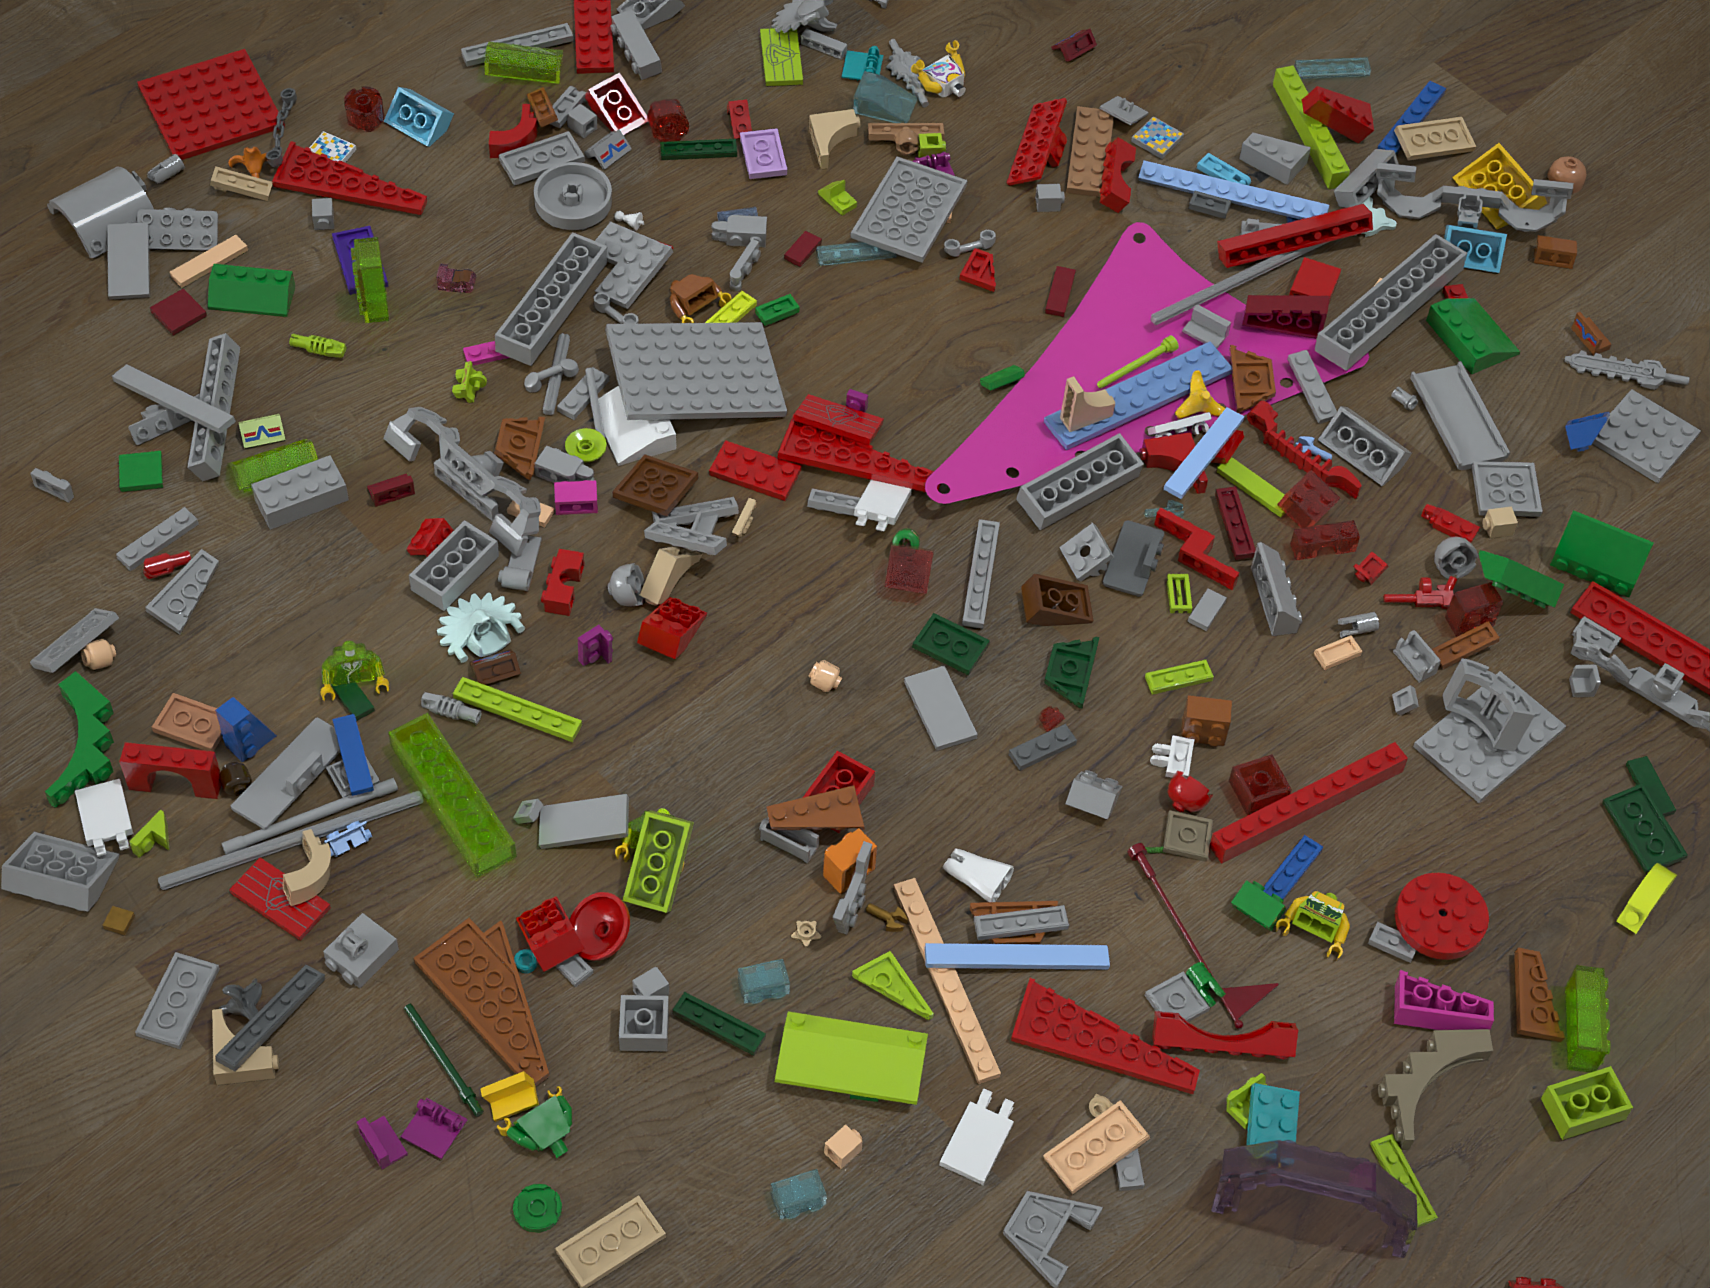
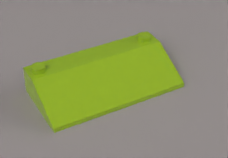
M788 1011L775 1082L917 1105L928 1034Z

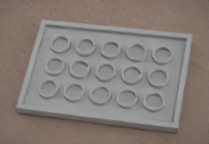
M896 157L853 228L851 238L923 263L964 192L967 180Z
M1501 671L1496 674L1497 676H1499L1500 674H1502L1503 676H1505L1506 678H1508V677H1507L1506 675H1504ZM1518 685L1514 689L1520 695L1524 694L1535 716L1514 752L1493 748L1490 738L1481 727L1467 717L1455 712H1450L1414 743L1413 747L1478 803L1482 802L1566 728L1565 724ZM1480 687L1466 700L1483 708L1491 692L1484 687ZM1501 701L1493 717L1504 726L1510 714Z

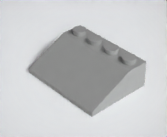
M33 832L2 865L1 889L88 912L98 901L119 859V854L106 851V855L97 857L94 847Z

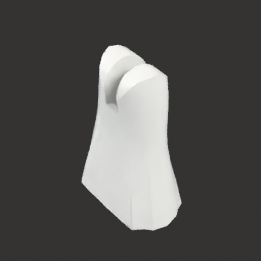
M957 848L952 852L951 858H948L942 866L946 872L968 885L988 902H996L1001 894V889L1004 890L1011 880L1014 870L1011 865L983 858Z

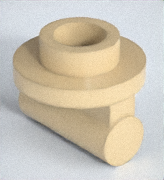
M1096 1094L1089 1103V1110L1096 1118L1114 1104L1106 1097Z

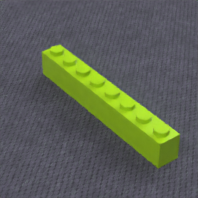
M1294 66L1277 68L1273 87L1304 145L1311 147L1309 154L1328 190L1335 189L1349 176L1350 169L1326 125L1303 113L1302 99L1308 92Z

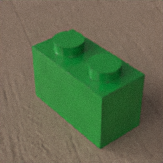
M1246 880L1231 904L1234 908L1271 932L1286 910L1285 905H1283L1284 900L1274 893L1271 896L1265 893V888L1256 881L1250 883Z

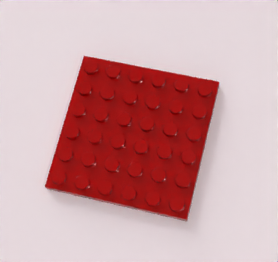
M245 49L137 82L138 88L171 154L178 155L181 160L273 132L274 127L277 125L278 110Z

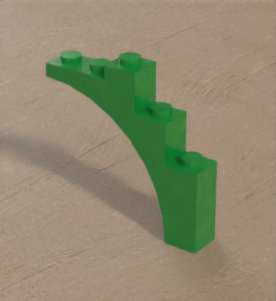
M76 671L58 684L62 697L70 704L77 715L78 739L75 752L67 768L58 780L45 791L49 804L54 808L65 803L75 793V790L83 789L90 780L97 785L107 780L114 772L110 760L102 753V751H106L114 743L110 730L102 724L114 714L111 703Z

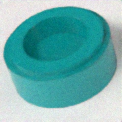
M520 950L514 957L517 970L521 973H531L537 968L538 961L532 950Z

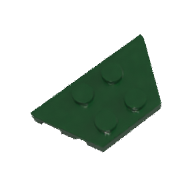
M1093 637L1091 641L1081 642L1079 639L1069 643L1053 644L1044 683L1081 709H1083L1100 637Z

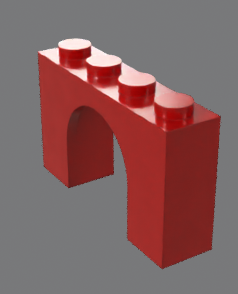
M124 743L119 762L129 790L151 792L156 771H170L184 776L191 782L195 797L218 799L222 784L219 779L220 769L214 751Z

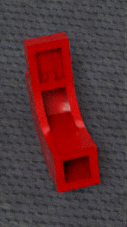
M522 104L521 121L516 127L506 131H490V158H499V154L534 143L538 133L537 118H534V112H531L530 104Z

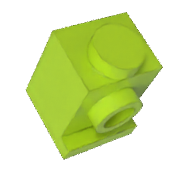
M941 133L918 134L919 144L917 151L919 158L926 157L927 155L931 158L932 154L936 156V154L946 152V142L942 141Z

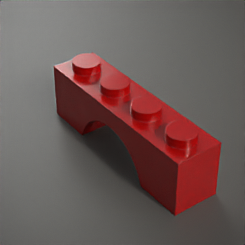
M1117 137L1105 148L1106 156L1103 163L1104 172L1101 178L1100 203L1119 213L1130 203L1131 188L1125 183L1121 171L1127 169L1135 161L1136 147Z

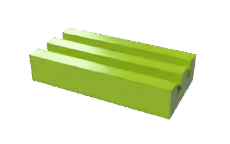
M1167 574L1170 613H1175V611H1178V613H1183V611L1191 613L1192 601L1189 575ZM1172 580H1175L1178 605H1175ZM1180 580L1184 582L1186 605L1182 603Z

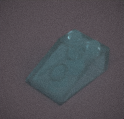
M864 71L854 95L853 109L855 114L893 123H908L917 102V97L882 75Z

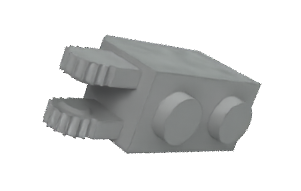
M731 215L728 217V221H715L712 223V238L717 241H727L729 246H748L750 241L754 239L759 241V247H765L767 217Z
M546 446L535 462L536 476L552 483L594 481V470L585 466L582 459L564 453L557 448Z

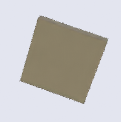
M1169 810L1163 852L1207 861L1213 820Z

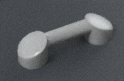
M984 230L980 233L979 241L960 245L955 239H949L944 243V250L951 256H959L960 253L972 251L974 248L987 249L995 243L996 234L992 230Z
M600 292L594 296V306L599 312L607 313L620 324H638L637 315L628 313L623 316L610 307V297L608 294Z
M563 359L560 364L538 373L531 372L525 378L524 385L526 390L532 393L537 392L542 386L540 380L562 371L565 376L573 377L579 372L578 364L572 359Z

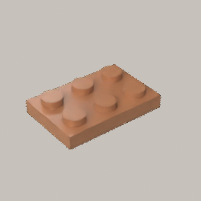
M175 693L171 695L152 726L153 732L205 751H214L223 737L215 711L217 708Z

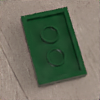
M933 613L914 640L912 648L969 676L988 648L990 640Z

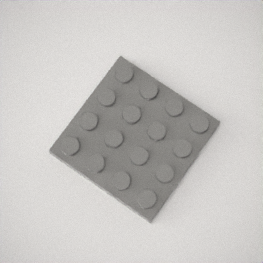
M1631 389L1610 413L1608 420L1592 444L1654 482L1659 483L1696 440L1701 430Z

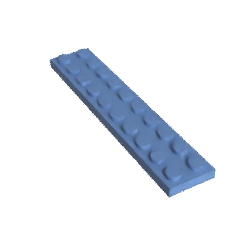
M1210 341L1105 389L1109 396H1112L1115 400L1113 416L1069 432L1060 418L1061 410L1044 417V423L1064 449L1068 450L1189 394L1191 377L1194 371L1199 370L1206 386L1232 374V366Z

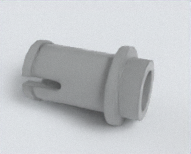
M1397 387L1392 392L1391 397L1403 404L1405 409L1413 410L1418 404L1416 396H1411L1401 387Z

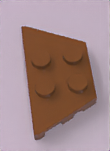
M1230 345L1229 353L1236 412L1240 413L1255 406L1259 401H1267L1275 397L1276 389L1272 359L1258 356L1250 351L1245 353L1237 350V346Z
M527 417L502 419L494 454L525 478L531 480L545 417H538V420H528Z
M1058 901L970 903V911L973 916L1055 907L1058 906ZM1046 932L989 940L992 944L1040 945Z

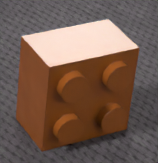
M1188 695L1182 718L1181 737L1194 739V744L1224 746L1231 723L1232 701Z

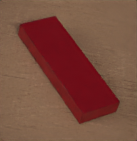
M1061 266L1056 267L1045 308L1046 314L1065 316L1076 273L1075 269Z

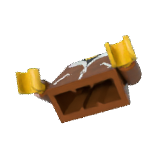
M691 274L680 281L674 280L670 287L672 294L670 296L671 307L678 319L682 320V323H694L693 319L686 317V315L690 316L717 297L720 298L718 304L721 308L731 301V295L729 293H722V289L710 277H700Z

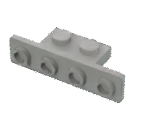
M200 394L193 397L199 399ZM155 404L147 407L146 411L141 412L143 420L130 425L128 428L135 444L139 445L192 420L161 404Z

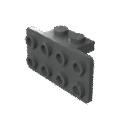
M1129 520L1125 521L1113 552L1114 558L1110 560L1104 576L1103 585L1132 595L1142 596L1151 571L1155 572L1158 564L1156 557L1157 555L1161 556L1164 547L1162 543L1164 532Z

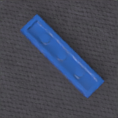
M355 714L332 719L351 795L355 796L374 791Z
M1304 835L1265 884L1264 892L1270 896L1274 893L1284 900L1322 852L1323 846Z

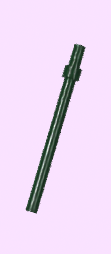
M411 1003L407 1004L404 1007L405 1012L460 1092L459 1097L463 1103L468 1104L476 1117L482 1115L484 1110L476 1100V1094L472 1088L467 1087Z

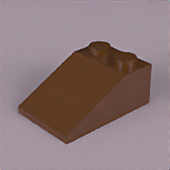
M1034 573L1021 586L1027 623L1041 626L1089 624L1094 621L1088 585Z

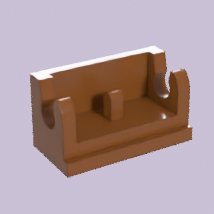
M1538 235L1537 247L1534 249V263L1573 269L1577 255V241Z

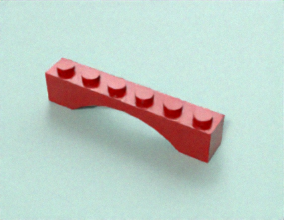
M1155 1011L1152 1039L1154 1045L1161 1049L1181 1047L1185 1051L1204 1049L1208 1053L1228 1051L1231 1055L1251 1053L1255 1057L1275 1055L1278 1059H1289V1057L1296 1056L1298 1028L1296 1023L1271 1021L1262 1028L1249 1033L1220 1035L1197 1028L1186 1021L1179 1013Z

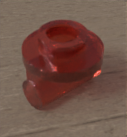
M1052 706L1043 709L1039 717L1043 728L1047 732L1051 731L1065 719L1064 715L1059 712V709L1057 707L1052 708Z

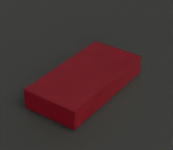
M805 231L784 254V259L801 267L821 245L822 238Z

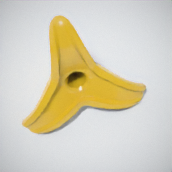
M1196 370L1191 377L1190 396L1175 411V415L1178 419H1183L1201 411L1204 413L1210 412V415L1220 416L1226 408L1218 404L1211 397L1205 387L1201 372Z

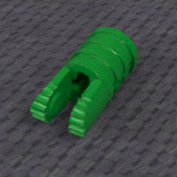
M1198 962L1187 970V977L1190 978L1210 1007L1214 1006L1216 1002L1208 990L1212 988L1221 998L1226 995L1203 962Z

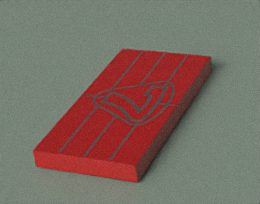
M808 394L794 413L793 420L870 445L883 425L884 418Z
M260 857L229 889L230 894L301 941L331 909V905L316 895L306 902L290 906L283 891L284 873Z

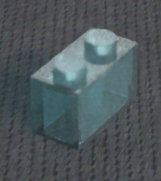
M783 959L738 968V983L744 1004H755L764 999L782 998L786 994H790V981Z
M817 1169L771 1183L770 1194L780 1219H792L799 1216L802 1212L808 1210L817 1211L823 1205H826L827 1194Z

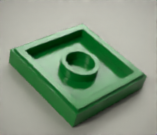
M151 451L119 455L120 491L163 488L162 452Z

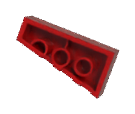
M1319 86L1315 87L1302 99L1304 114L1358 144L1374 131L1370 103Z

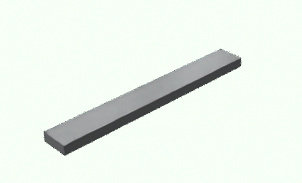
M127 364L112 375L114 382L220 434L236 422L234 416Z

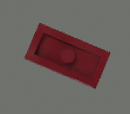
M1089 28L1077 31L1051 46L1052 50L1060 48L1067 62L1097 46V43Z
M407 473L367 486L375 507L415 494L413 479Z

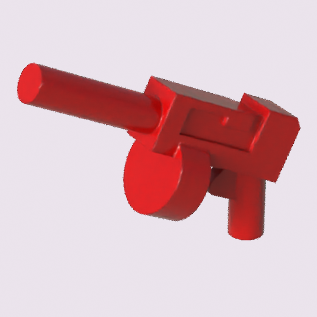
M1450 576L1446 585H1438L1436 587L1437 590H1432L1431 578L1421 577L1419 580V590H1416L1415 594H1384L1383 601L1384 603H1415V607L1450 609L1454 604L1453 589L1457 579Z

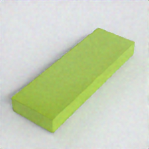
M1207 660L1145 674V679L1152 695L1210 682L1214 678Z

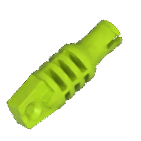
M293 333L291 337L294 338H290L289 341L292 347L304 348L309 353L325 355L327 357L343 358L347 348L344 343L315 335L306 337Z

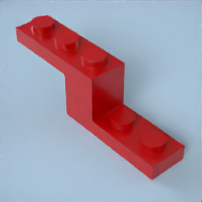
M1160 508L1156 513L1154 526L1185 542L1180 548L1178 562L1233 590L1237 584L1240 572L1208 556L1212 550L1215 536L1193 525L1191 522L1174 515V513Z

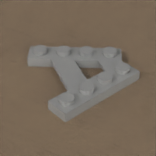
M730 497L675 507L668 516L652 512L654 523L644 530L645 538L655 542L671 544L672 546L688 548L692 551L704 552L708 555H716L727 546L726 538L712 535L718 517H731L734 514H739L738 505L735 498ZM694 522L691 529L677 526L679 524L688 525Z

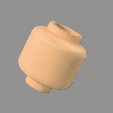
M105 639L91 641L81 650L83 664L92 670L110 666L113 662V657H116L115 647L113 644L110 645Z
M822 660L820 663L816 662L808 676L811 678V684L824 692H829L832 687L837 689L842 679L839 676L840 669L826 660Z

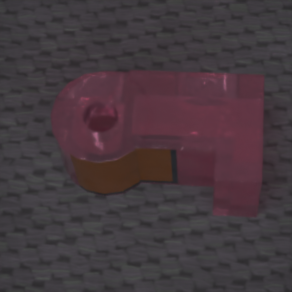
M440 263L436 276L438 290L459 293L472 292L477 276L472 270L448 268V264Z

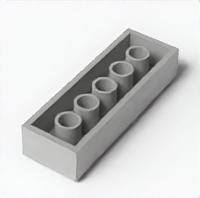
M1119 433L1020 487L1016 499L1039 530H1042L1139 477L1144 463Z

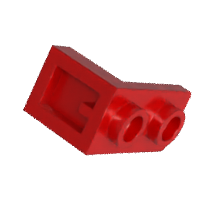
M747 99L729 101L727 104V114H730L734 139H740V133L752 131Z

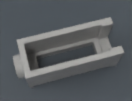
M769 817L768 819L764 818L760 824L761 841L765 840L795 855L807 864L819 847V835L807 829L772 830ZM775 831H777V832H779V833H781V834H783V835H785V836H787V837H789V838H791V839H793V840H795V841H797V842H799V843H801V844H803V845H805V846L803 847V846H801V845H799V844H797V843H795V842H793V841H791V840H789V839H787V838H785V837H783V836H781V835L775 833Z

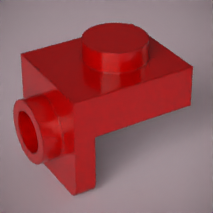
M1371 552L1360 565L1355 564L1353 566L1356 571L1354 575L1361 582L1367 581L1372 585L1388 568V564Z

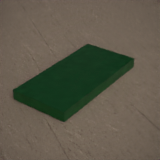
M1644 783L1603 799L1605 808L1646 875L1656 863L1667 867L1687 858L1688 854Z

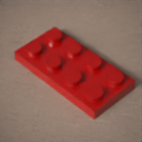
M726 440L709 469L710 476L786 501L801 472L800 465Z

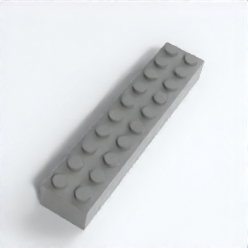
M1435 234L1318 333L1314 351L1347 371L1457 276L1464 268L1467 252Z

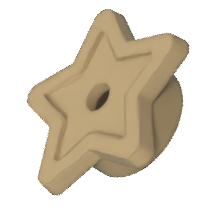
M798 920L796 922L797 930L791 935L793 939L801 940L805 947H808L811 940L821 938V935L816 931V921L801 922Z

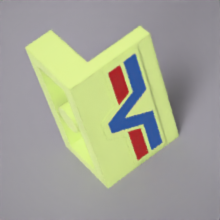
M280 414L238 422L244 448L286 440Z

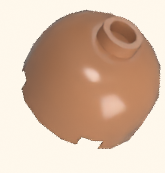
M1570 156L1560 157L1551 165L1547 178L1549 181L1574 183L1573 193H1577L1585 184L1586 168L1577 158Z

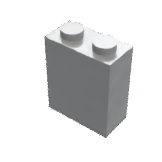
M363 913L346 928H351L356 936L360 939H366L369 943L366 951L360 957L354 958L345 947H339L337 945L338 937L323 951L326 966L334 972L337 970L348 984L352 985L354 983L359 988L399 950L397 939Z

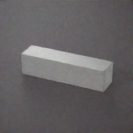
M807 28L801 35V44L841 60L847 53L846 43Z

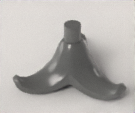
M256 978L244 989L235 984L227 985L223 988V993L232 997L227 1004L219 1007L224 1015L228 1013L242 1015L250 1021L259 1012L256 1004L262 995V986L257 982Z

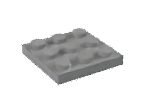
M1473 461L1472 473L1479 515H1486L1488 509L1512 506L1515 516L1541 517L1542 506L1534 463Z

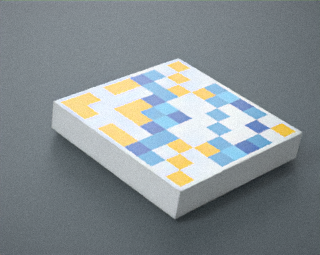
M324 131L309 147L314 153L319 155L323 153L331 160H340L345 163L356 151V145Z

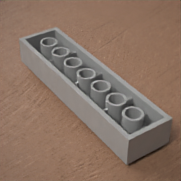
M572 232L495 334V351L531 366L607 264V246Z

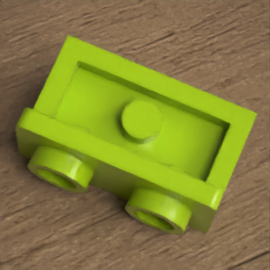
M1263 1073L1250 1078L1244 1086L1238 1090H1233L1227 1097V1112L1245 1130L1248 1128L1251 1085L1254 1083L1267 1085L1266 1076Z

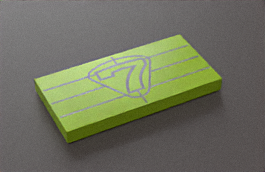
M775 28L760 29L766 86L803 85L797 29L793 31L791 28L785 33L782 30L777 33Z

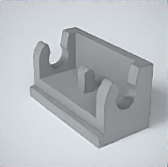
M1415 630L1409 633L1406 640L1400 638L1396 649L1393 650V653L1419 683L1437 673L1441 660Z

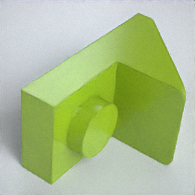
M845 180L832 182L818 190V194L842 216L857 208V201L845 191Z
M162 810L129 841L133 854L139 858L145 852L150 851L155 842L169 850L168 824Z

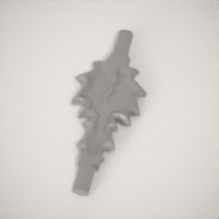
M891 39L889 44L893 50V55L889 57L891 62L886 67L892 69L891 75L897 76V80L904 78L903 81L907 82L906 89H912L913 95L919 99L922 107H927L929 102L925 96L922 83L918 81L919 75L911 71V66L914 63L916 64L920 57L912 56L909 51L904 52L898 46L896 40Z

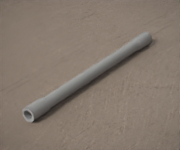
M394 778L375 784L373 786L374 791L355 796L349 795L270 825L266 830L262 828L247 835L221 843L225 855L245 849L247 846L375 797H381L397 791V784Z

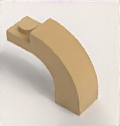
M312 829L305 830L302 833V846L310 862L300 870L283 874V891L290 906L312 899L323 890L329 880L331 866L330 847L328 843L321 845L319 837L314 836Z

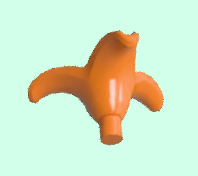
M246 147L244 155L231 157L228 165L233 167L236 163H242L246 166L251 176L259 178L262 166L267 161V153L261 154L258 147Z

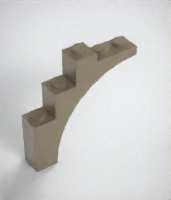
M1489 1029L1434 1030L1431 1038L1427 1040L1428 1052H1409L1406 1061H1403V1074L1384 1075L1382 1082L1378 1084V1094L1380 1098H1383L1384 1106H1391V1117L1396 1120L1394 1135L1396 1141H1399L1401 1150H1410L1414 1142L1413 1122L1416 1105L1425 1089L1439 1076L1453 1068L1489 1060L1493 1052Z

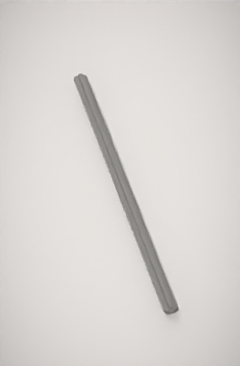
M1326 243L1272 256L1153 313L1150 318L1151 322L1154 325H1158L1195 307L1197 304L1199 305Z
M415 791L158 878L160 888L165 890L302 844V833L305 830L312 829L314 836L320 838L335 831L347 829V826L353 822H368L423 803V796L420 791Z

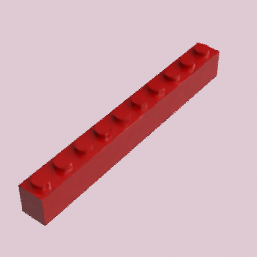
M1393 742L1214 832L1210 842V849L1222 864L1402 773L1408 757L1397 743Z

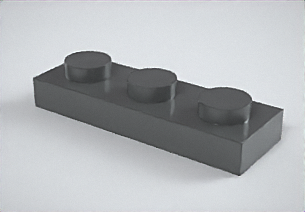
M1064 724L1010 749L1009 756L1019 771L1076 745L1077 740L1067 725Z

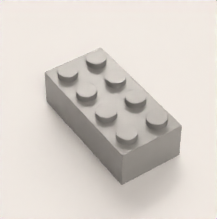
M331 455L251 484L254 499L270 530L349 500L346 484Z
M464 520L409 575L411 591L445 611L499 557L497 540Z

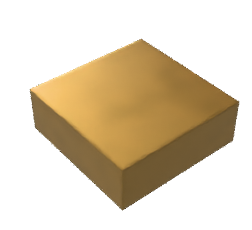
M112 906L103 923V928L126 935L135 914L132 911Z

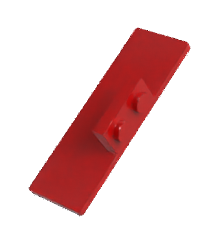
M1066 98L1054 99L1049 102L1033 105L1007 180L1009 186L1041 179L1047 160L1051 167L1059 166L1067 143V137L1059 127L1067 104Z

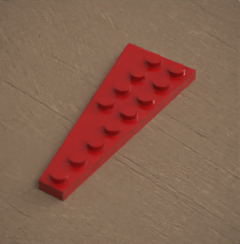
M290 141L283 156L282 164L278 167L272 180L273 187L417 215H422L427 204V196L408 188L402 189L391 181L387 183L380 180L377 175L370 176L360 168L340 160H331L327 155L314 153L311 151V148H302L293 141Z
M793 417L778 451V459L926 492L925 483L928 477L934 472L924 467H914L903 458L900 461L890 457V453L886 451L884 453L878 452L873 449L872 445L794 421ZM942 483L937 485L938 491L940 490Z
M1029 978L1011 1041L1189 1094H1194L1200 1072L1196 1067L1177 1057L1173 1058L1160 1051L1159 1047L1151 1046L1140 1040V1037L1134 1033L1131 1035L1125 1032L1112 1021L1092 1010H1085L1076 1005L1075 1001L1070 998L1067 1000L1056 994L1055 990L1050 987L1047 989L1036 983L1035 979Z

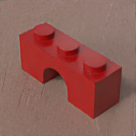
M559 549L557 557H553L551 564L552 574L548 573L546 580L548 587L547 590H543L541 596V603H544L545 612L570 616L575 601L574 587L564 585V583L567 581L580 582L585 567L583 552Z

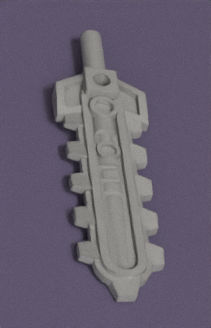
M1581 350L1579 354L1565 356L1564 361L1575 368L1577 373L1589 371L1592 372V376H1599L1601 373L1606 374L1607 378L1614 379L1615 376L1621 377L1622 381L1634 379L1642 387L1653 390L1663 385L1664 381L1685 385L1689 383V377L1666 373V369L1663 368L1661 363L1655 360L1640 361L1639 364H1635L1627 358L1624 361H1618L1614 356H1610L1609 359L1602 358V355L1598 353L1590 356L1587 355V352Z

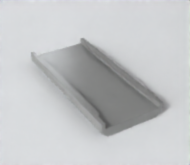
M1461 361L1455 366L1418 374L1411 372L1410 378L1459 470L1471 469L1473 461L1502 462L1508 458L1510 451Z

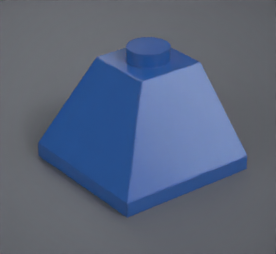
M1610 412L1569 420L1565 427L1571 450L1583 451L1589 449V445H1592L1608 420Z

